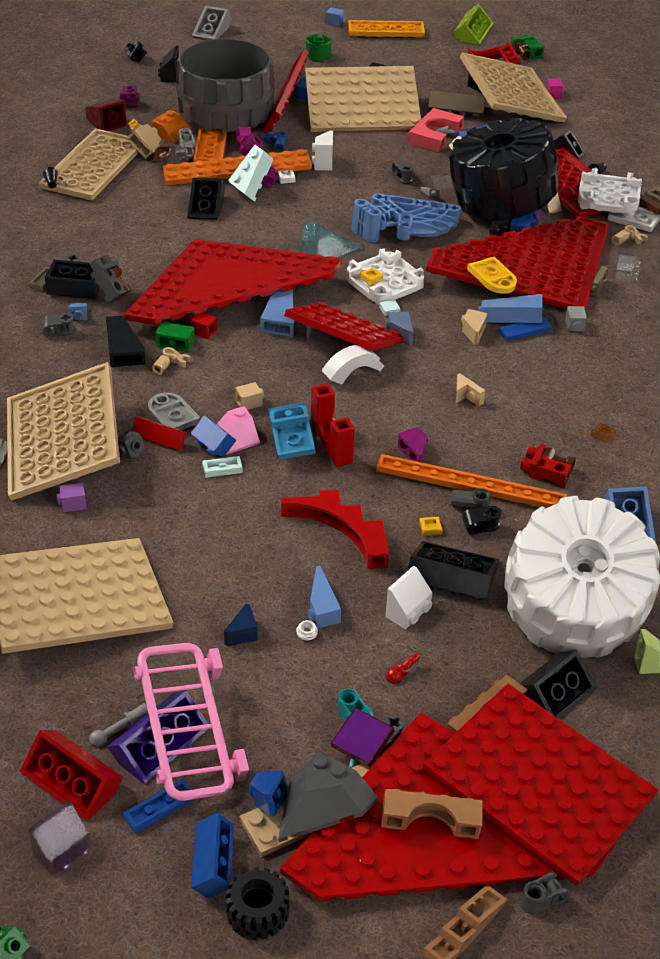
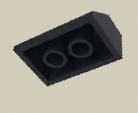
M54 259L45 276L46 292L49 295L95 299L100 285L96 283L95 278L91 277L90 274L94 271L90 263Z
M577 650L559 652L520 683L527 689V697L558 719L596 689Z

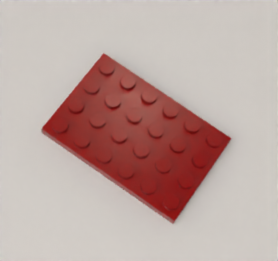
M324 302L301 305V307H293L285 311V317L371 351L403 343L404 337L399 335V331L387 330L381 324L374 325L368 319L356 318V315L353 313H343L340 308L328 307V304Z

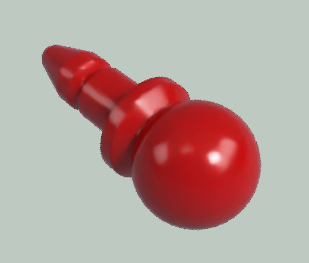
M420 653L410 656L402 665L397 663L396 667L388 669L386 680L392 684L400 683L403 676L408 675L406 670L410 669L418 661Z

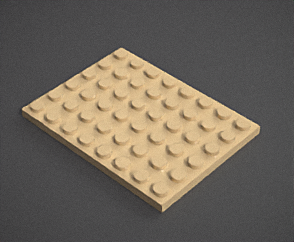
M461 53L460 59L493 110H504L507 113L514 112L518 115H528L532 118L539 117L543 120H553L556 123L566 122V115L532 67Z
M414 66L305 68L311 132L330 130H411L421 121Z
M108 362L7 398L8 496L11 501L120 463L112 373Z
M140 538L0 555V647L2 654L173 628L174 622Z

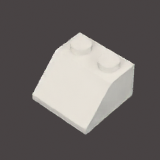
M333 130L315 137V143H312V152H315V156H312V165H315V170L332 171Z
M411 567L387 591L386 618L404 629H407L411 624H415L419 616L424 612L427 613L432 606V591L417 567Z

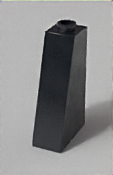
M124 316L106 317L111 367L146 364L145 349Z

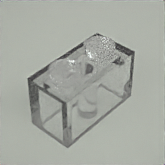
M619 253L614 283L634 286V281L638 280L640 262H638V255Z

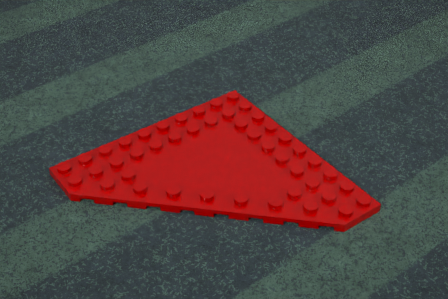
M576 216L573 220L567 218L558 220L555 224L550 222L540 224L538 228H533L532 226L522 228L520 232L509 231L498 237L497 235L487 236L485 240H469L463 245L456 243L448 245L445 249L440 247L434 248L426 266V271L485 287L467 270V267L470 263L495 257L517 279L514 291L509 293L510 295L528 296L542 294L543 304L567 309V306H584L586 310L610 223L584 216Z
M194 239L124 313V318L126 321L157 325L161 324L162 320L168 318L171 321L184 318V314L191 312L196 315L207 312V308L215 307L219 309L229 306V303L234 301L238 303L250 301L251 297L257 295L260 297L273 295V291L280 289L284 292L295 289V286L300 284L303 286L315 284L316 280L323 278L325 281L331 280L341 267L342 259L335 256L326 257L319 254L310 255L304 252L295 253L289 250L280 251L274 248L265 249L259 246L250 247L244 244L234 245L229 242L219 243L217 241Z
M422 712L419 713L362 777L378 796V801L363 816L354 818L352 815L339 819L340 823L313 831L280 867V874L319 902L329 901L330 898L344 897V899L365 898V895L379 894V896L399 895L400 892L414 891V893L432 892L437 888H448L449 890L469 888L470 885L481 884L483 887L486 885L497 886L503 885V882L516 881L517 884L529 883L552 871L557 873L558 880L566 879L484 815H482V828L478 839L456 837L445 822L429 816L413 820L406 830L381 827L383 799L386 789H400L407 792H424L426 794L448 795L460 798L422 769L423 763L455 734ZM618 841L611 847V849L603 856V858L596 864V866L589 872V874L586 877L595 876V874L600 869L602 864L605 862L607 857L610 855L614 847L617 845Z

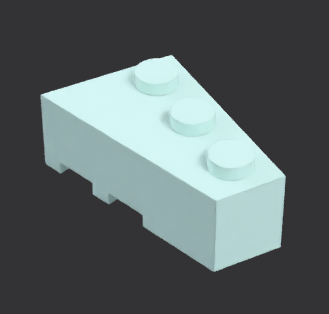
M254 145L228 181L255 202L257 198L255 195L258 189L262 187V179L267 175L273 158L257 145Z

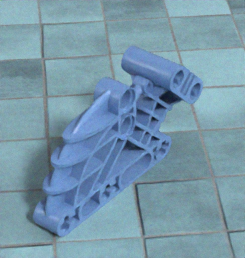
M376 193L372 195L371 203L365 199H356L354 201L351 230L370 243H375L379 240L380 229L385 230L386 227L393 226L397 228L396 237L400 240H409L410 236L436 237L448 233L450 229L457 226L461 207L456 204Z

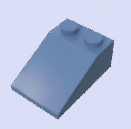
M647 486L608 489L604 499L614 502L615 508L624 513L630 512L638 517L645 525L644 532L656 542Z

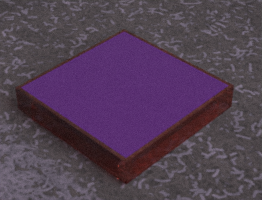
M355 708L330 744L332 748L370 768L395 730L394 727Z

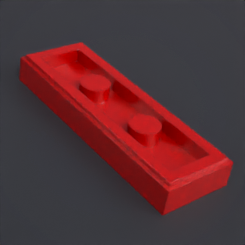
M135 416L131 432L139 433L144 439L177 450H182L187 433L139 416Z

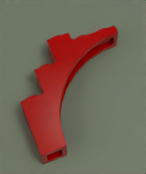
M339 490L319 491V496L281 498V517H299L325 523L345 534L357 545L365 558L368 569L388 568L389 553L383 520L363 521L361 505L341 506Z

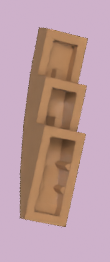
M486 885L459 908L457 916L442 927L440 935L424 948L422 956L426 959H456L506 904L507 899L489 885Z

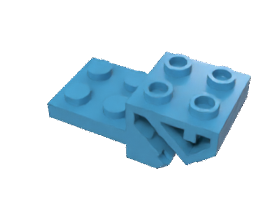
M304 402L268 409L278 460L316 454L308 412Z

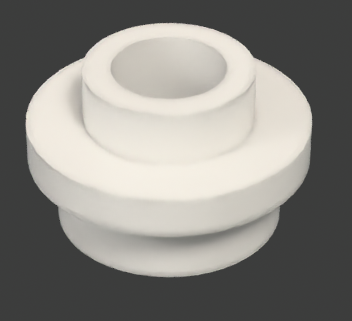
M305 620L297 627L296 634L302 640H312L317 636L318 629L312 621Z

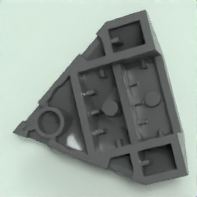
M319 752L305 761L290 776L278 841L288 840L287 836L299 832L304 835L340 823L339 819L352 815L354 818L363 816L378 801V796L355 769Z

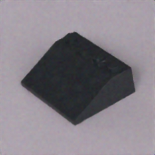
M422 541L410 556L408 570L413 566L417 567L427 585H431L433 589L451 590L453 594L462 595L464 593L471 595L474 599L482 600L483 598L487 599L500 559Z

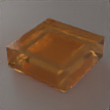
M600 422L591 431L590 436L607 443L616 434V430Z

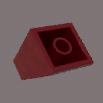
M108 100L85 107L86 119L97 129L111 131L127 126L125 100Z

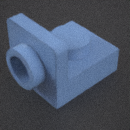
M73 303L69 305V313L73 314L74 320H87V303Z

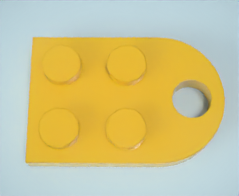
M495 257L468 264L467 270L490 291L500 294L514 291L517 283L515 275Z

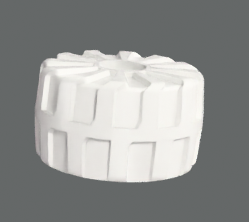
M578 496L561 498L558 504L548 508L541 506L532 513L527 526L522 531H518L507 559L504 588L508 592V612L512 620L527 635V639L530 642L555 654L577 650L581 658H599L611 654L615 648L623 642H629L635 636L654 605L660 585V573L658 571L660 564L659 549L656 542L644 532L645 525L633 513H624L615 508V503L602 498H595L592 501L579 500Z

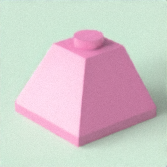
M245 406L227 411L217 423V425L237 440L227 454L260 444L253 418Z

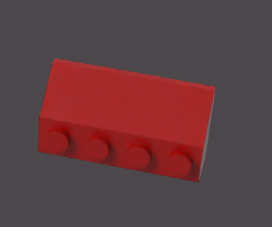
M39 730L20 769L22 774L86 821L92 818L114 797L123 779L121 775L57 730Z

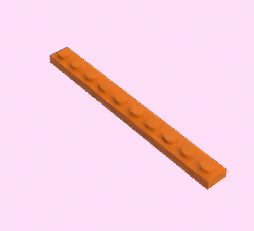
M381 454L376 466V472L463 491L474 492L476 489L484 488L490 492V497L536 507L543 506L548 508L558 504L561 498L567 497V494L384 454Z

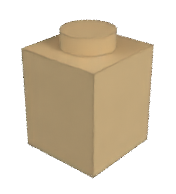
M256 382L235 387L236 402L239 407L245 406L249 410L263 406L264 392L262 388L258 387Z

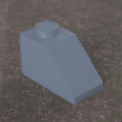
M389 312L388 319L385 320L386 329L399 331V335L404 337L403 342L412 345L413 328L409 312Z

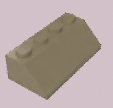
M431 90L428 108L429 110L435 108L450 113H458L461 116L470 114L472 117L479 118L484 114L486 99L484 96Z

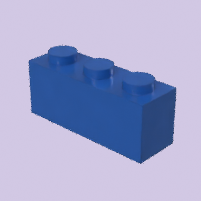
M219 813L196 823L191 888L206 898L226 891L231 881L234 824Z

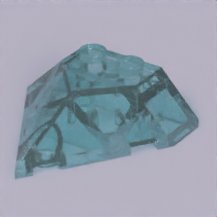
M303 223L302 252L306 254H319L326 257L335 256L340 258L351 254L354 250L358 249L360 251L365 249L364 246L338 235L319 223Z

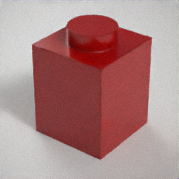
M204 312L193 316L190 319V325L195 328V335L209 339L217 332V317Z

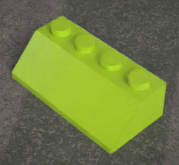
M477 4L465 14L454 30L455 37L461 42L479 45L490 30L493 22L481 6Z

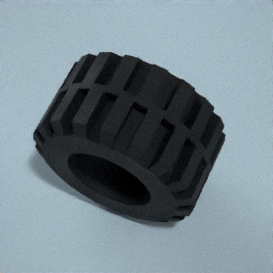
M254 867L253 871L245 869L242 875L239 873L235 875L234 881L231 880L228 884V889H226V916L233 930L236 933L241 931V936L244 938L247 935H251V940H257V936H261L263 940L268 939L267 934L276 935L277 928L282 930L285 927V922L289 918L290 895L284 878H279V874L275 871L270 873V869L264 868V870H259V867ZM253 898H263L270 902L269 905L263 908H252L245 903Z

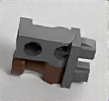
M108 254L90 263L94 271L90 275L92 278H95L96 283L106 293L104 299L107 303L131 291L129 285H124L120 277L122 269L117 266L119 262L117 260L112 261Z

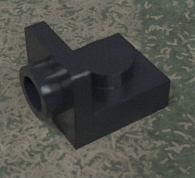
M511 220L492 221V226L489 229L490 236L497 235L498 237L502 236L505 232H509Z

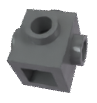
M124 431L118 436L120 457L134 459L145 450L143 438L139 433Z

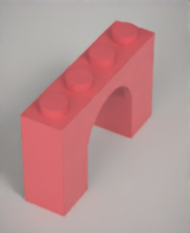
M433 108L408 132V144L439 153L445 147L446 134L433 130L449 126V129H453L455 132L461 131L463 129L464 116Z

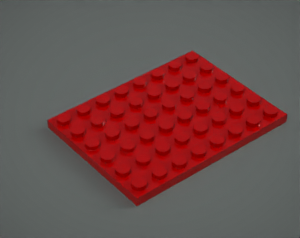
M509 683L425 761L422 768L460 798L481 800L482 815L575 886L582 882L659 792L658 788Z

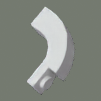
M353 345L336 353L324 366L322 372L331 381L343 384L349 374L359 367L368 366L381 371L384 365L379 361L380 357L373 351Z

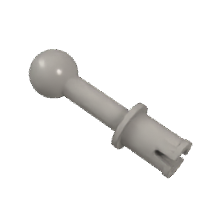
M143 703L128 713L124 712L125 718L103 731H93L89 736L90 744L93 747H102L107 743L109 737L129 725L131 727L148 714L147 705Z

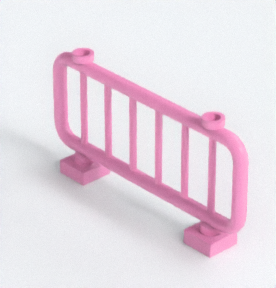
M192 643L153 646L143 649L137 657L138 666H134L133 671L135 680L141 679L160 764V770H156L157 784L164 783L167 794L177 801L226 794L232 789L234 777L236 782L246 779L249 767L244 749L235 750L232 758L229 760L210 680L219 679L223 669L219 649H209L205 659L201 649ZM190 652L194 655L196 664L148 669L146 659L153 655ZM198 669L201 684L152 689L149 674ZM197 688L203 689L206 704L157 710L154 694ZM203 708L208 710L211 724L161 730L158 714ZM211 728L213 730L216 745L166 751L163 735ZM215 749L218 751L221 766L171 773L167 756ZM221 770L224 775V784L220 786L187 791L177 790L172 777Z

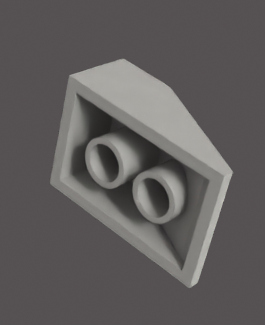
M205 6L192 37L206 40L218 39L228 29L232 21L229 10Z

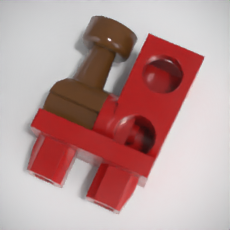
M540 443L538 448L528 447L526 458L523 457L521 460L520 470L529 472L528 477L534 479L535 477L538 480L555 482L557 487L564 489L569 480L570 472L573 471L576 457L568 456L567 459L556 455L554 448H546L545 444Z

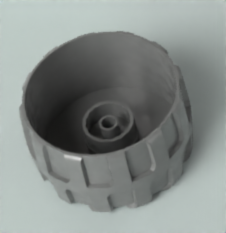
M237 39L206 40L184 49L177 59L176 91L180 113L185 115V120L188 123H196L200 125L201 129L207 131L221 129L222 132H235L237 127H251L252 129L258 126L259 123L265 122L272 114L275 92L274 66L269 52L255 43Z

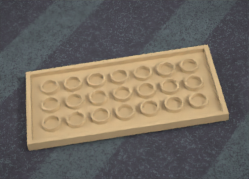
M95 128L54 167L58 171L56 188H49L45 178L38 183L39 188L86 200H93L139 152L126 139L127 135Z

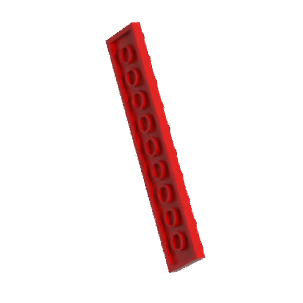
M306 49L302 51L290 69L274 103L272 114L262 129L263 133H268L269 130L272 131L276 125L275 123L282 117V113L289 102L291 93L308 59L307 54L309 51Z

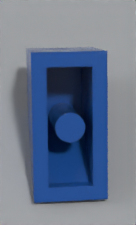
M284 770L257 772L249 785L250 795L254 798L255 805L270 816H275L288 791Z

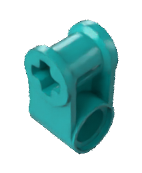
M343 689L340 691L337 711L345 722L348 721L355 709L375 719L371 709L363 702L355 690Z

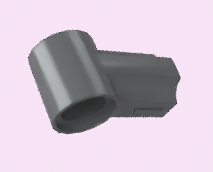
M484 488L476 489L474 492L453 489L451 506L472 509L490 506V492Z

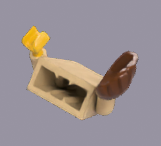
M135 119L128 123L132 133L126 139L145 159L151 153L153 154L154 162H162L170 156L172 147L169 145L160 146L161 138L158 135L157 128H151L149 124L141 125Z

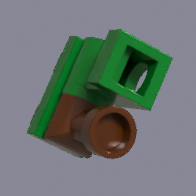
M533 35L511 37V46L516 53H520L523 60H528L530 57L532 59L543 58L545 46L538 44Z

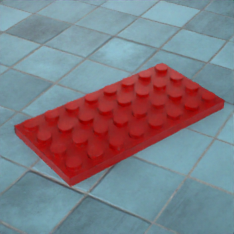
M565 148L557 149L558 196L561 205L575 217H588L609 212L580 208L578 193L581 175L583 171L588 173L592 172V170Z

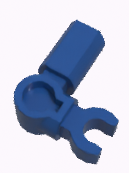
M286 132L265 133L264 143L274 142L275 151L283 152L285 143H287Z

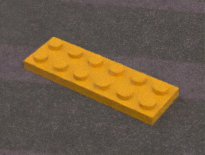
M348 20L349 36L425 37L423 21Z

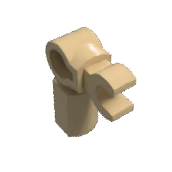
M626 225L625 229L615 234L611 241L618 246L631 239L636 244L642 245L643 241H647L648 236L640 234L636 227Z
M171 347L164 348L162 355L153 364L152 371L155 374L161 375L170 363H176L178 366L185 368L186 362H190V356L187 354L181 355Z

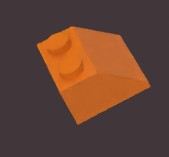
M168 110L151 121L152 128H157L160 138L172 144L179 142L180 129H190L182 115L173 110Z

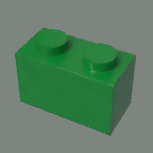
M162 322L155 333L156 347H171L178 351L189 352L195 341V328Z

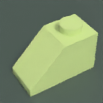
M641 629L634 655L639 674L660 673V640L646 629Z

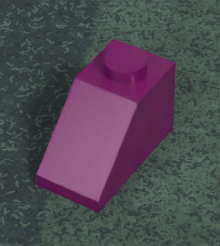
M418 427L399 433L398 448L409 460L422 463L428 443L427 435Z

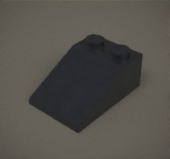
M192 178L187 218L218 220L225 193L223 179Z

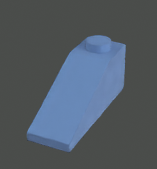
M316 566L310 598V609L307 610L309 620L314 622L317 629L341 623V608L321 566Z

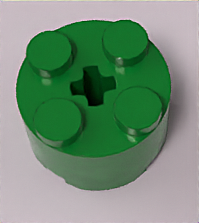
M318 34L307 36L305 48L309 51L307 57L313 59L314 62L331 58V37L324 34L323 36H318Z

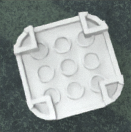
M592 168V172L586 173L583 171L578 193V203L581 209L589 208L597 211L634 215L639 207L642 179L634 178V173L629 172L627 177L597 174L598 169Z
M384 248L379 250V255L357 263L355 260H351L347 267L346 280L368 299L379 305V302L396 300L424 287V270L421 267L415 269L401 258L400 251L396 250L395 253L385 252ZM373 267L383 274V280L370 286L360 278V273Z

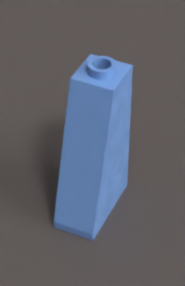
M280 289L273 291V295H271L260 318L261 332L294 336V320L284 316L286 309L293 308V290L282 292Z
M542 294L482 300V305L478 306V311L488 313L486 323H542Z

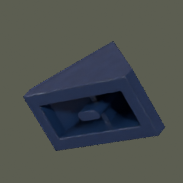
M246 603L224 630V644L226 646L258 640L257 624L249 604Z

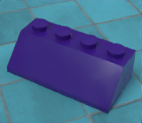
M185 690L172 693L156 707L159 710L196 704ZM199 709L158 714L161 730L208 724ZM147 714L108 746L118 764L143 784L156 775V770H160L149 714ZM208 729L163 735L166 751L186 749ZM178 755L167 756L169 763Z

